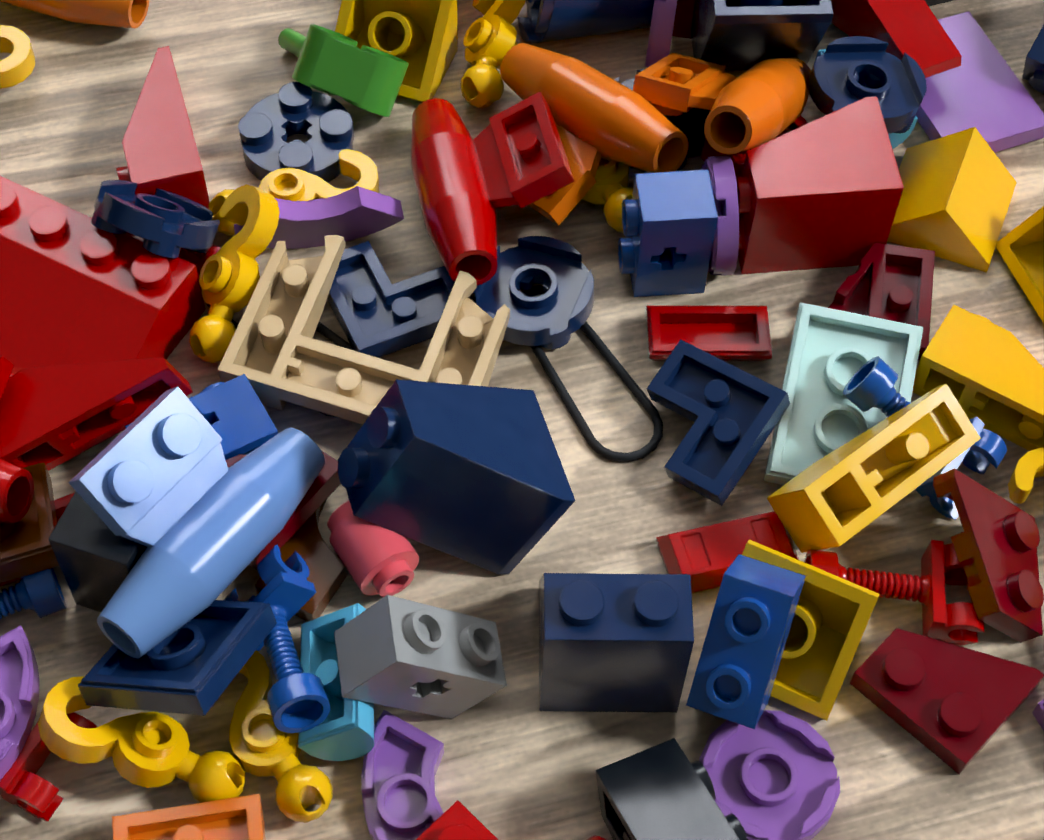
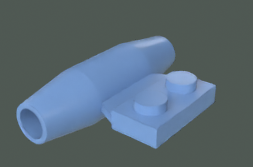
M177 386L166 390L68 482L116 536L119 535L147 546L97 618L101 631L118 649L133 658L142 657L208 608L284 528L325 465V458L321 449L308 435L298 429L288 427L228 468L221 446L223 439Z

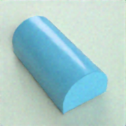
M359 603L301 624V667L304 673L314 674L321 679L330 703V712L321 724L298 734V747L309 755L323 760L346 761L366 755L374 747V704L342 697L334 634L336 630L366 610Z

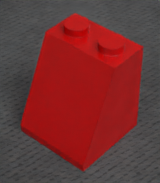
M877 97L860 99L746 152L742 177H736L739 206L738 259L741 273L753 274L859 266L861 259L875 242L887 243L904 187Z

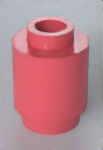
M350 501L345 502L332 513L327 523L331 532L330 544L364 595L373 596L379 594L381 597L386 595L393 596L412 582L414 578L413 571L419 563V555L407 537L354 516Z

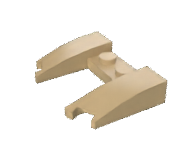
M339 235L324 236L325 252L323 256L288 260L285 241H277L218 367L221 382H227L245 374L261 403L265 406L283 411L286 402H290L363 425L396 379L488 387L509 322L510 309L504 304L497 310L494 318L490 317L469 298L477 288V280L469 273L459 271L422 365L417 370L313 339L345 249L344 237Z

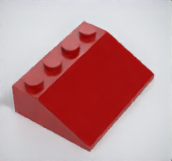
M0 176V355L4 356L14 365L11 374H16L30 367L157 357L167 359L206 310L196 265L179 257L169 258L151 253L142 247V240L127 233L114 234L101 230L91 224L92 217Z

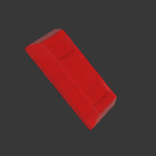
M646 306L649 359L653 361H666L680 340L723 361H764L772 359L767 306Z
M775 511L656 538L667 573L690 574L691 593L720 587L725 571L739 554H743L749 539L799 560L791 536Z

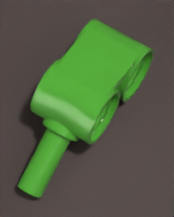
M310 24L306 36L291 28L284 29L280 33L278 42L281 48L298 57L292 75L294 80L316 90L340 96L346 102L366 111L390 117L409 66L408 62L366 45H362L360 49L357 47V41L315 24Z

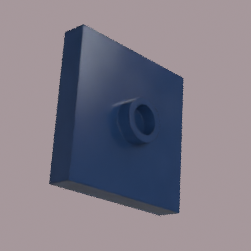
M215 600L208 608L140 658H133L125 654L113 644L78 684L86 705L205 716L277 624L269 603Z

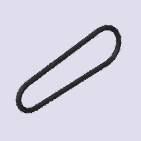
M536 286L522 293L525 296L532 297L543 295L544 289L543 286ZM587 321L580 328L648 412L653 421V436L650 442L640 450L629 453L614 452L605 448L597 441L541 346H530L586 442L598 455L612 461L632 462L645 458L657 448L663 437V421L658 410Z

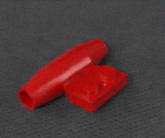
M541 92L490 117V124L474 139L471 137L455 107L447 100L439 98L426 100L419 104L413 112L411 167L425 227L454 282L459 271L467 272L477 280V286L489 281L495 275L498 267L495 208L519 205L520 208H523L575 182L551 108Z

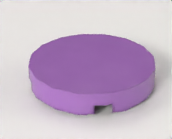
M711 156L705 160L701 167V170H709L718 216L708 272L711 275H734L739 249V206L735 170L731 156Z
M764 710L755 729L726 720L710 734L699 759L712 781L716 796L715 802L724 816L732 813L738 818L748 840H812L827 825L840 794L839 777L837 779V769L833 763L835 757L828 742L807 722L782 711Z

